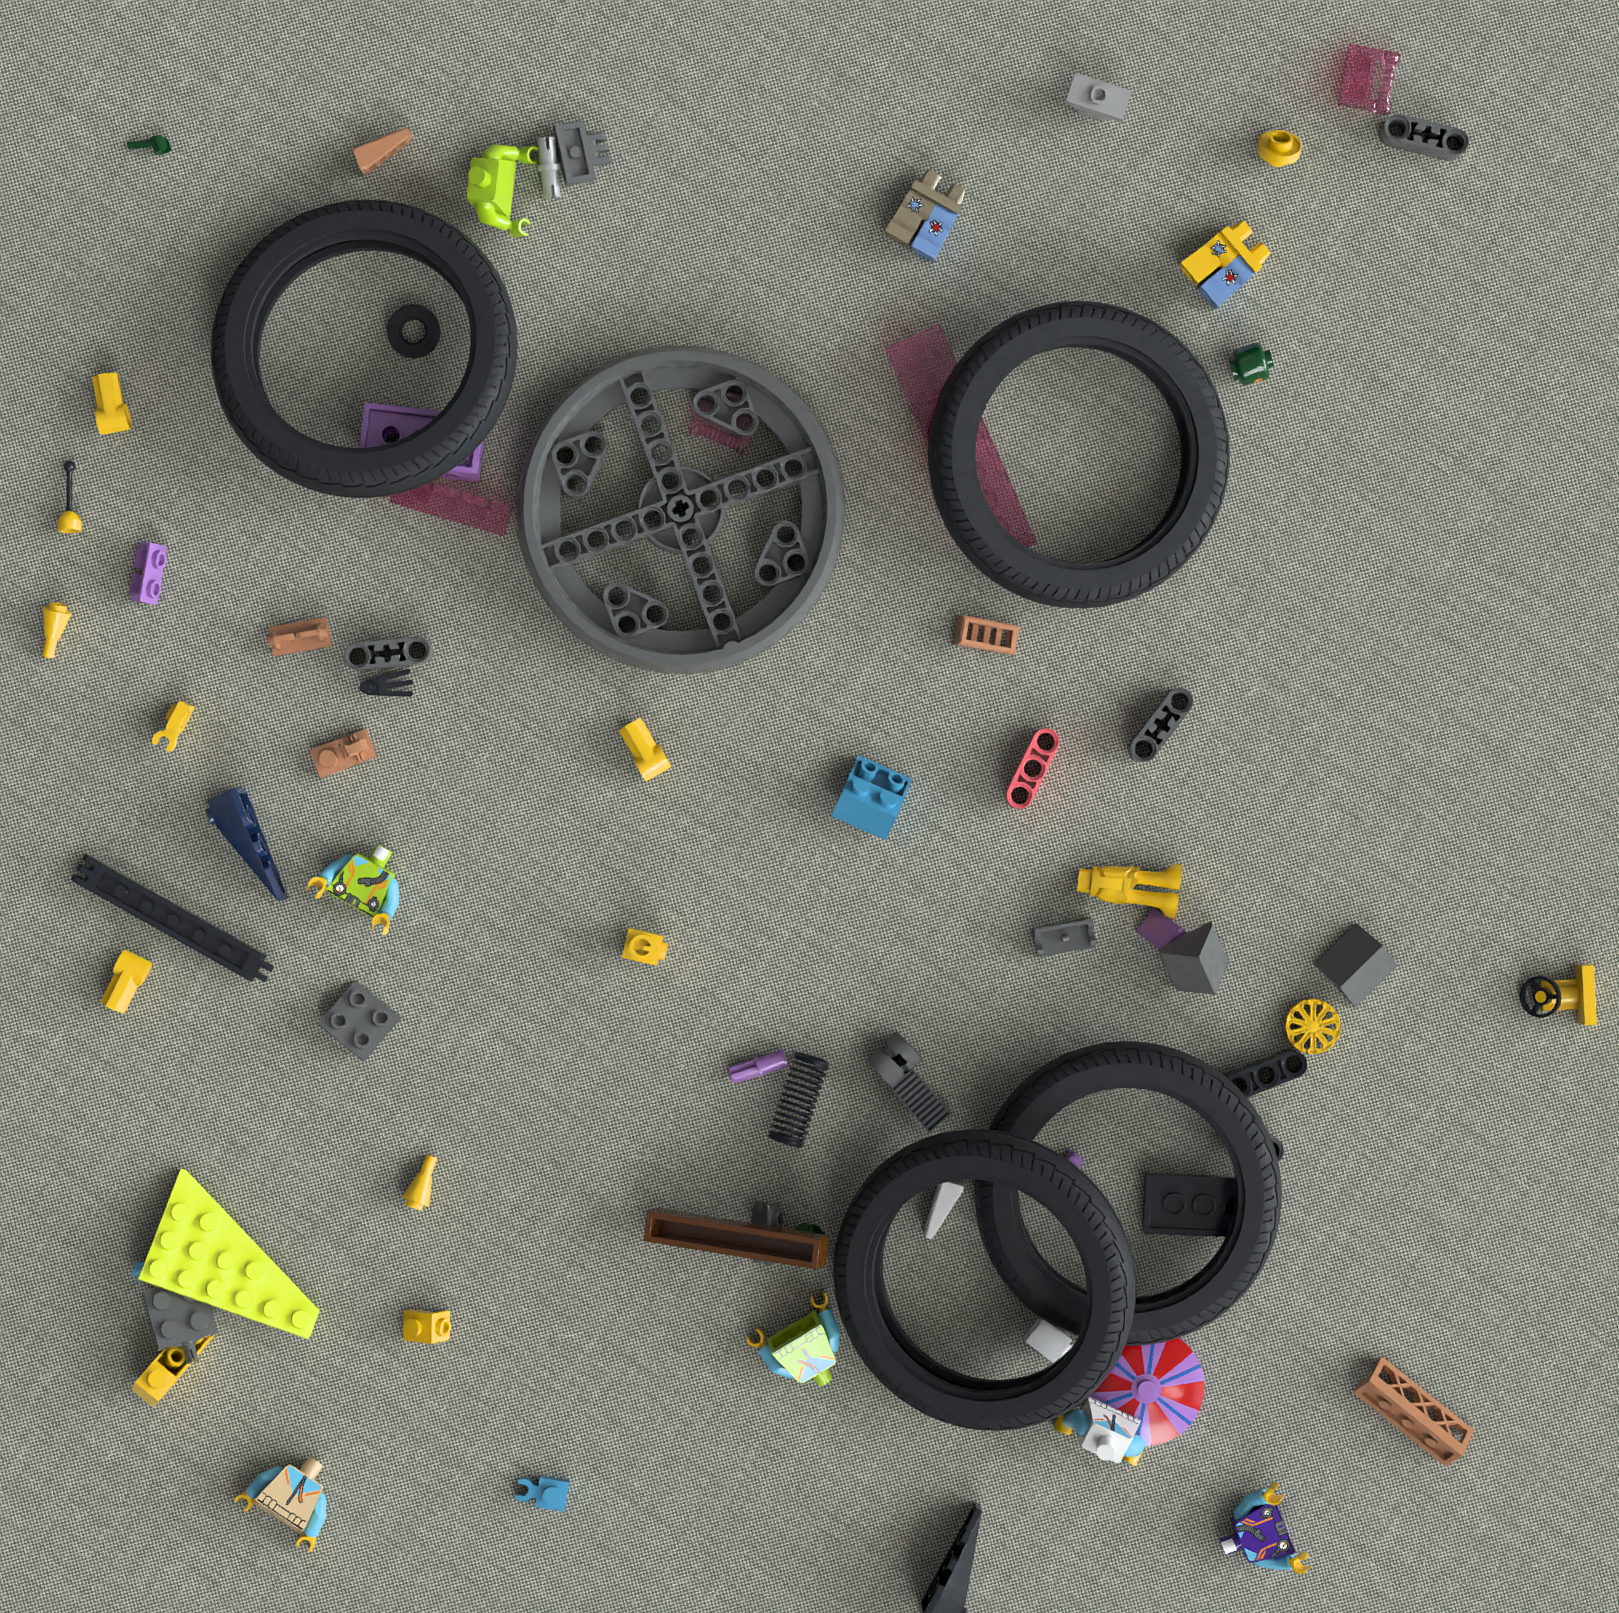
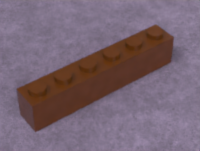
M655 1208L647 1211L643 1241L818 1269L826 1265L829 1235Z

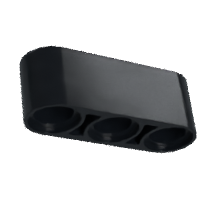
M1287 1049L1225 1074V1077L1230 1081L1237 1077L1242 1078L1244 1087L1241 1092L1248 1098L1302 1076L1307 1070L1308 1063L1302 1053L1293 1049ZM1293 1055L1297 1056L1299 1066L1294 1071H1288L1285 1067L1287 1058ZM1265 1066L1269 1067L1272 1073L1270 1079L1266 1082H1260L1257 1077L1259 1069Z

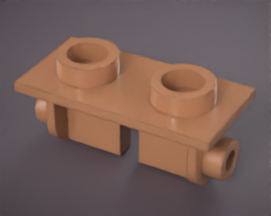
M327 617L268 627L269 635H267L269 647H272L273 656L332 646Z

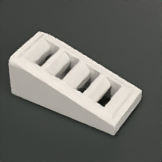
M949 1181L937 1185L923 1230L926 1238L932 1239L963 1192L965 1187L963 1183Z

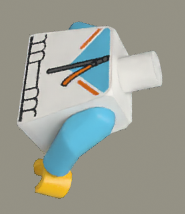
M1088 1397L1082 1410L1077 1409L1065 1416H1058L1053 1429L1070 1436L1072 1428H1074L1079 1435L1080 1445L1084 1449L1097 1454L1104 1461L1111 1460L1115 1463H1120L1121 1460H1125L1136 1466L1145 1447L1144 1439L1139 1435H1135L1141 1421L1140 1419L1091 1397Z

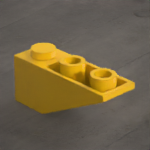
M215 1335L202 1338L195 1343L197 1355L203 1351ZM171 1347L162 1350L132 1386L131 1390L151 1407L154 1408L191 1365L187 1364L183 1347Z

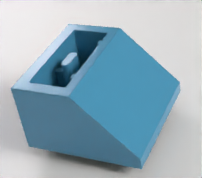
M858 755L832 813V817L886 840L898 816L912 778Z

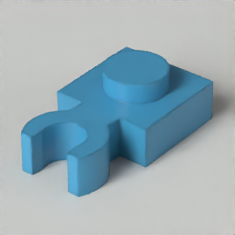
M540 1475L539 1484H537L529 1477H519L518 1484L526 1485L528 1492L524 1494L516 1493L515 1499L524 1502L535 1498V1507L564 1512L570 1480Z

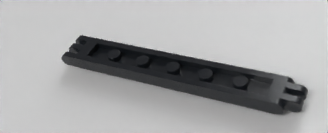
M86 853L84 854L82 859L92 866L89 869L79 864L76 870L86 876L83 879L73 874L70 879L71 881L251 982L254 978L263 982L267 981L268 976L259 971L260 967L270 972L274 968L272 964L265 961L266 954Z

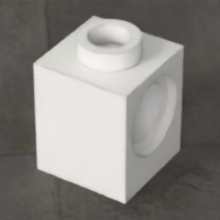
M1040 1317L1024 1335L1025 1342L1052 1363L1056 1362L1058 1358L1060 1359L1072 1347L1070 1345L1072 1339L1069 1334Z

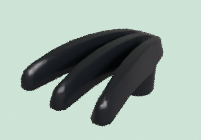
M405 669L363 681L359 689L367 695L413 696L412 692L387 691L386 688L412 685V680L385 682L386 680L409 674L411 671Z

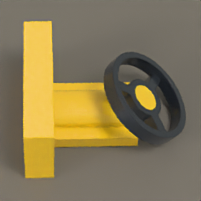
M1575 964V979L1552 980L1546 976H1535L1528 979L1520 991V1001L1524 1010L1534 1017L1544 1018L1553 1015L1557 1010L1577 1009L1578 1024L1597 1025L1594 965ZM1536 979H1542V980H1545V981H1540V985H1539L1535 980H1536ZM1529 984L1534 989L1532 998L1535 1004L1532 1010L1527 1005L1525 999V992ZM1540 1007H1541V1011H1550V1012H1548L1547 1014H1538V1013H1537V1011L1540 1009Z

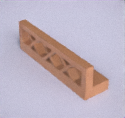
M1382 1356L1377 1359L1370 1375L1358 1383L1353 1392L1445 1467L1463 1456L1474 1432L1471 1427ZM1381 1370L1390 1376L1392 1384L1388 1385L1378 1377ZM1404 1389L1413 1394L1415 1403H1410L1405 1399ZM1426 1408H1431L1436 1413L1438 1422H1434L1428 1417ZM1453 1426L1462 1433L1460 1441L1451 1435L1449 1427Z

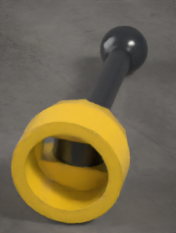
M66 461L63 465L66 471V511L62 512L58 517L57 531L61 533L82 532L81 518L77 513L73 512V471L76 466L73 461Z

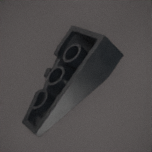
M977 1502L972 1506L919 1603V1613H966L967 1608L964 1605L966 1603L982 1514L981 1505Z

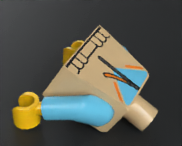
M308 1457L300 1470L290 1464L285 1468L282 1466L271 1468L260 1473L246 1488V1491L241 1492L235 1498L234 1502L237 1503L241 1498H245L248 1506L243 1511H248L254 1504L300 1534L296 1543L297 1547H299L302 1540H308L311 1543L308 1552H311L315 1546L316 1537L326 1519V1497L322 1493L324 1487L314 1480L323 1466L315 1459Z

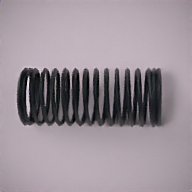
M794 1052L795 1055L793 1057L808 1064L792 1060V1063L820 1074L789 1067L793 1071L806 1074L817 1080L800 1077L792 1073H787L788 1076L803 1080L816 1087L786 1079L787 1083L800 1086L814 1093L800 1091L788 1086H783V1088L813 1100L781 1092L783 1096L799 1100L810 1106L797 1104L782 1098L779 1101L796 1106L809 1113L777 1105L780 1109L793 1112L806 1119L776 1111L775 1114L793 1119L804 1125L790 1123L775 1117L773 1120L795 1127L803 1132L771 1124L773 1128L792 1133L800 1138L772 1130L768 1132L767 1136L777 1142L803 1148V1141L806 1140L803 1135L808 1134L805 1129L810 1128V1125L806 1122H811L812 1119L809 1116L814 1115V1112L810 1109H816L813 1103H817L818 1100L815 1097L820 1096V1093L816 1090H822L819 1084L824 1083V1080L820 1077H826L823 1071L828 1070L830 1063L805 1053Z

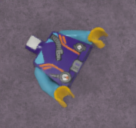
M1273 1482L1267 1490L1261 1489L1246 1494L1235 1508L1234 1515L1230 1518L1235 1533L1219 1538L1225 1555L1242 1549L1248 1563H1253L1256 1566L1275 1570L1293 1569L1298 1574H1304L1311 1566H1304L1300 1562V1560H1305L1309 1557L1308 1553L1300 1552L1296 1557L1292 1555L1296 1551L1277 1506L1285 1494L1276 1495L1273 1493L1279 1484Z

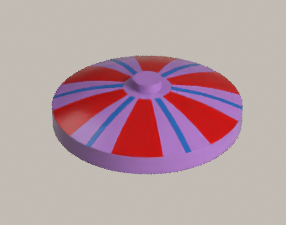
M1181 1338L1151 1345L1125 1346L1112 1371L1088 1397L1140 1419L1141 1421L1135 1435H1139L1144 1439L1145 1446H1153L1174 1439L1192 1424L1202 1405L1204 1377L1196 1355Z

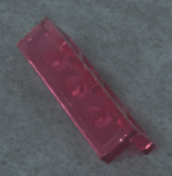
M434 482L410 491L391 495L390 503L502 537L506 535L513 508L510 505Z

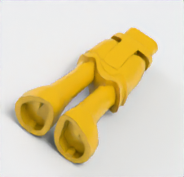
M1171 864L1167 870L1158 872L1140 870L1142 866L1133 867V865L1127 867L1104 866L1099 869L1097 866H1093V869L1079 868L1077 892L1090 893V897L1096 896L1102 901L1124 905L1125 903L1152 906L1160 909L1165 917L1175 920L1179 900L1178 893L1150 892L1133 888L1137 884L1179 891L1182 864Z

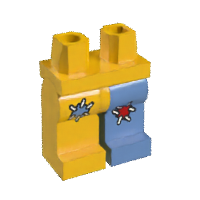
M1244 220L1233 225L1231 228L1229 226L1225 227L1178 266L1195 287L1217 268L1221 269L1198 289L1214 310L1263 267L1261 264L1264 263L1271 253L1261 241L1250 251L1242 243L1253 233Z

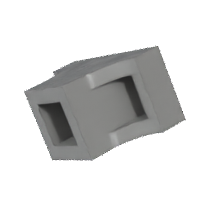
M1075 72L1065 104L1076 108L1078 114L1102 122L1106 120L1122 122L1132 91Z

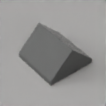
M1211 921L1158 949L1177 991L1216 994L1229 961Z
M1357 923L1313 964L1354 1007L1398 966L1383 945Z

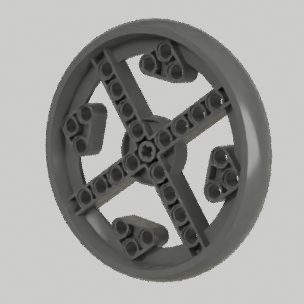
M676 345L641 350L614 359L579 380L558 400L537 429L528 448L520 474L516 514L519 540L529 574L550 610L569 631L599 653L620 663L658 673L693 674L724 669L747 661L781 641L802 622L824 592L835 569L841 550L845 526V496L841 471L832 444L810 407L792 388L760 365L740 356L700 346ZM731 388H739L743 392V397L738 402H730L726 397L727 391ZM670 389L700 390L693 399L695 414L700 419L742 438L751 437L756 433L758 429V416L777 435L789 455L715 481L711 476L698 468L679 465L653 392ZM638 390H643L648 394V400L642 405L632 402V395ZM711 398L715 402L714 409L707 413L702 412L698 408L700 400ZM627 402L654 475L642 487L635 511L563 537L560 522L562 487L566 494L574 499H581L589 493L608 452V443L604 436L599 432L590 430L606 414ZM749 416L753 420V426L749 430H740L736 425L739 417ZM648 418H653L659 423L657 430L653 433H647L642 429L643 422ZM594 438L599 439L602 442L601 450L594 454L589 453L586 450L587 442ZM658 446L666 447L669 450V455L664 461H656L652 457L653 450ZM571 449L574 452V458L570 463L563 464L558 461V454L561 450ZM792 461L798 462L802 467V472L798 476H789L785 472L787 463ZM766 471L773 475L774 481L770 486L763 487L758 484L757 476L761 472ZM668 474H674L679 478V484L674 489H666L662 484L664 477ZM573 477L584 479V487L579 492H572L568 488V483ZM734 482H741L746 487L745 493L740 497H734L728 491L729 486ZM799 483L802 497V524L800 532L797 526L790 521H781L776 524L754 571L755 579L760 586L774 588L757 605L735 618L708 545L721 531L726 509ZM713 492L718 497L717 503L713 507H705L701 504L700 500L704 493ZM682 502L683 506H689V509L685 511L686 516L679 517V514H673V511L677 509V503ZM652 512L658 513L661 516V523L655 528L645 525V517ZM621 523H630L633 526L631 536L628 538L619 537L617 535V527ZM782 528H790L794 532V539L789 543H782L777 538L778 531ZM689 530H694L700 535L698 543L693 546L686 545L683 542V535ZM594 533H601L605 537V542L600 548L595 549L589 545V537ZM646 538L654 546L665 552L683 554L709 628L691 631L660 629L669 620V611L665 604L618 582L611 583L605 588L603 603L585 585L573 565ZM566 543H573L577 549L575 556L569 559L563 558L560 552L562 546ZM797 555L803 558L805 565L802 570L795 572L789 569L787 562L790 557ZM699 558H704L710 563L709 570L704 574H698L693 570V564ZM764 566H772L777 572L775 579L770 582L763 581L759 576L760 570ZM709 586L717 587L720 590V597L715 602H708L703 597L704 590ZM614 589H622L625 592V600L619 605H614L609 601V595ZM656 606L662 608L664 611L663 619L657 623L650 622L647 618L649 609ZM719 614H725L730 618L731 623L726 630L721 631L714 627V619ZM624 617H632L635 620V629L630 633H624L619 628V623Z

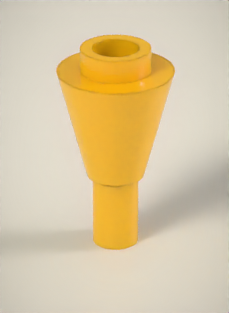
M49 602V606H42L45 637L42 656L54 658L57 640L60 639L72 612L67 610V605Z
M430 1155L425 1156L420 1173H417L401 1197L406 1199L405 1206L422 1211L423 1206L429 1207L432 1184L431 1175L437 1158Z

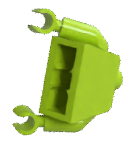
M494 144L482 152L481 158L472 157L470 171L468 173L467 201L474 207L478 219L483 224L503 231L508 229L510 236L513 238L528 236L529 234L521 230V226L531 225L528 219L522 218L510 221L517 164L515 161L518 159L522 164H537L538 161L530 159L529 153L531 150H538V148L535 146H521L517 149L516 146Z

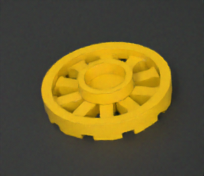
M1308 998L1297 1002L1290 1008L1285 1017L1284 1031L1288 1041L1294 1048L1306 1054L1314 1055L1327 1051L1334 1046L1340 1035L1341 1023L1339 1015L1330 1004L1320 999ZM1306 1004L1309 1005V1014L1303 1009ZM1320 1004L1322 1009L1316 1015V1005ZM1295 1011L1299 1012L1302 1019L1294 1018L1293 1014ZM1330 1011L1332 1016L1322 1020L1325 1014ZM1294 1023L1300 1025V1028L1291 1030L1289 1026ZM1335 1023L1334 1030L1324 1027L1326 1025ZM1322 1033L1331 1035L1332 1039L1328 1042ZM1303 1034L1299 1041L1295 1042L1294 1036ZM1316 1037L1322 1044V1047L1318 1049L1316 1048ZM1310 1038V1047L1306 1049L1303 1045Z

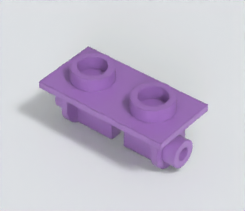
M141 542L140 547L136 548L134 568L143 569L142 575L132 574L128 594H131L130 600L157 605L158 597L161 593L163 569L167 561V546L151 542Z

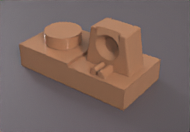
M367 729L309 750L320 778L377 757Z

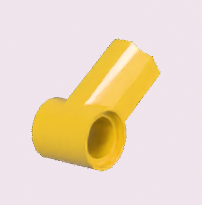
M103 373L93 376L92 381L98 408L95 409V418L99 433L105 435L131 430L130 412L127 404H124L119 373Z
M641 718L619 730L634 756V763L646 782L672 767L660 745H656L650 731Z
M126 949L123 950L113 968L114 975L100 1003L122 1014L125 1013L138 986H141L148 976L152 962Z

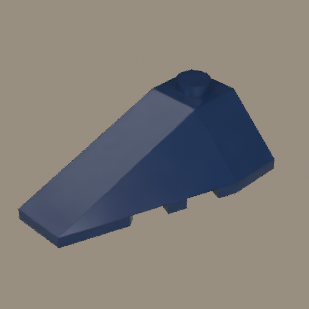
M233 788L207 800L209 808H206V813L212 825L216 824L218 830L278 902L289 899L246 788Z

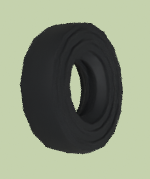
M410 304L402 306L392 314L388 320L386 332L388 341L396 352L404 357L415 359L424 357L435 349L440 339L441 330L439 321L432 311L421 305ZM417 320L424 325L425 335L419 342L412 343L404 339L402 330L408 321Z

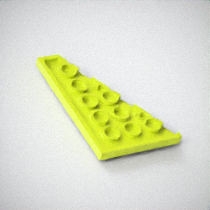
M180 1169L138 1280L309 1340L320 1310L186 1170Z

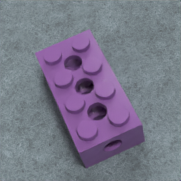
M365 402L359 448L389 444L386 441L392 435L400 436L398 440L403 439L422 429L441 411ZM485 439L464 461L439 478L480 482Z

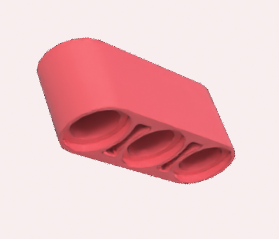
M1039 729L1032 735L1005 791V800L1012 808H1025L1033 801L1060 743L1059 736L1052 729ZM1042 733L1049 734L1053 740L1052 747L1048 750H1042L1037 745V739ZM1029 760L1036 761L1040 766V771L1035 777H1029L1024 772V766ZM1016 787H1022L1027 792V798L1022 804H1016L1011 798V793Z

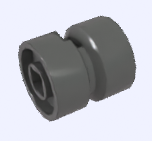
M896 1031L885 1041L884 1049L878 1048L866 1060L891 1087H894L904 1077V1070H912L923 1058ZM899 1053L901 1056L895 1062L892 1057Z

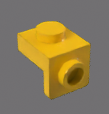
M414 1309L403 1311L404 1341L434 1344L449 1340L451 1330L450 1311L431 1312Z

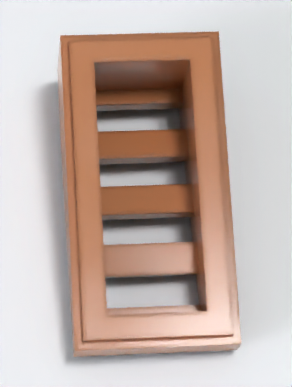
M402 128L353 149L364 176L372 172L414 139L409 128Z
M961 615L956 619L953 645L1015 655L1020 626ZM968 624H970L971 628L969 639L966 640ZM979 626L983 627L981 642H977ZM991 628L995 629L993 645L989 644ZM1003 630L1007 631L1005 647L1000 646Z

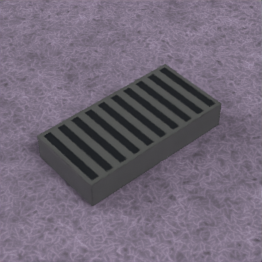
M914 1069L908 1071L894 1087H890L928 1133L952 1114Z

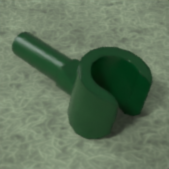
M154 135L144 141L127 142L128 149L152 147L155 155H163L171 151L168 139L161 135Z

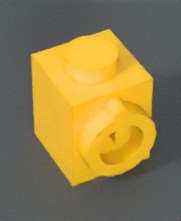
M629 927L622 958L657 966L659 959L665 960L668 943L663 942L665 935Z

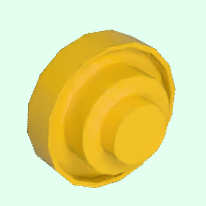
M1267 131L1258 139L1257 153L1260 158L1270 165L1282 167L1298 160L1302 143L1298 137L1287 131Z

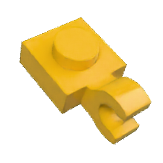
M179 701L177 705L173 704L165 717V720L168 721L166 729L154 734L152 744L158 745L162 737H167L169 744L166 747V751L172 752L176 747L179 734L183 732L195 707L184 701Z

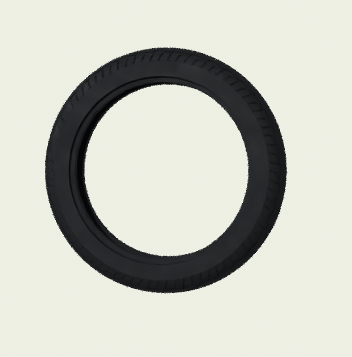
M349 200L324 205L290 219L265 236L245 256L227 283L215 314L211 336L212 374L219 402L231 427L244 445L271 470L295 484L328 495L348 498L384 497L410 491L438 479L464 461L483 442L501 415L511 391L517 362V328L513 307L501 277L482 250L463 232L444 219L411 205L386 200ZM384 251L407 256L430 267L441 275L459 295L466 307L470 325V353L466 371L460 386L446 407L431 422L415 433L396 442L368 448H348L326 444L312 439L293 428L271 406L263 387L259 365L260 344L265 323L278 298L295 279L308 269L327 259L346 253Z
M1064 301L1041 305L1008 318L984 334L962 356L943 386L933 413L928 443V465L934 499L948 532L964 555L984 575L1006 590L1037 603L1062 608H1096L1121 603L1152 590L1175 574L1194 555L1210 532L1224 499L1229 476L1230 444L1226 418L1217 391L1203 366L1177 337L1151 319L1119 306L1092 301ZM1068 347L1095 349L1110 353L1135 366L1152 381L1165 398L1175 419L1180 438L1181 467L1179 480L1165 515L1154 530L1136 546L1121 555L1098 563L1074 564L1061 562L1038 554L1021 544L1000 524L991 511L984 497L977 474L976 441L978 428L992 394L1003 379L1025 360L1053 349Z
M1135 1041L1100 1043L1066 1053L1032 1073L1006 1099L988 1130L1007 1132L1034 1140L1043 1126L1054 1115L1074 1101L1104 1090L1136 1088L1159 1092L1175 1098L1196 1111L1216 1131L1224 1143L1234 1166L1236 1203L1232 1223L1227 1236L1214 1257L1192 1278L1165 1292L1136 1297L1132 1327L1125 1346L1162 1343L1195 1332L1219 1318L1247 1292L1260 1274L1272 1250L1281 1215L1282 1184L1278 1159L1266 1126L1253 1105L1237 1086L1209 1064L1180 1050L1153 1043ZM975 1180L974 1194L978 1227L985 1249L996 1271L1012 1293L1027 1308L1058 1329L1078 1337L1086 1313L1087 1289L1062 1276L1039 1253L1025 1227L1019 1202V1190L997 1182Z
M983 1129L950 1131L924 1138L890 1156L869 1175L850 1202L841 1223L835 1247L833 1271L837 1305L845 1330L855 1350L873 1375L895 1396L925 1415L954 1426L983 1431H1006L1035 1426L1062 1415L1091 1395L1112 1371L1123 1352L1132 1327L1136 1301L1135 1267L1126 1233L1113 1207L1096 1184L1075 1164L1045 1145L1019 1135ZM964 1179L986 1180L1010 1186L1027 1194L1046 1207L1059 1220L1077 1248L1084 1267L1087 1283V1305L1083 1326L1075 1344L1060 1359L1041 1371L1028 1376L1004 1380L982 1379L964 1375L943 1366L924 1353L909 1338L896 1319L886 1294L883 1280V1251L886 1237L895 1216L901 1207L913 1196L925 1189L949 1181Z

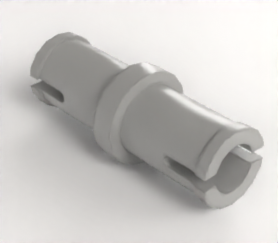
M555 137L536 138L540 163L537 166V172H541L543 199L562 197L558 173L561 170V165L557 163Z

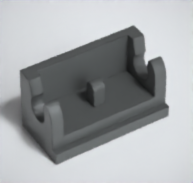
M1085 918L1032 928L1036 956L1042 957L1096 947L1097 940L1094 936L1093 919Z

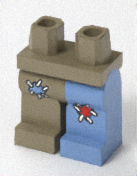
M927 169L919 181L915 180L893 219L886 227L884 235L908 248L921 223L924 222L919 234L911 245V250L934 263L961 212V203L965 189L951 183L945 196L935 191V188L941 176Z

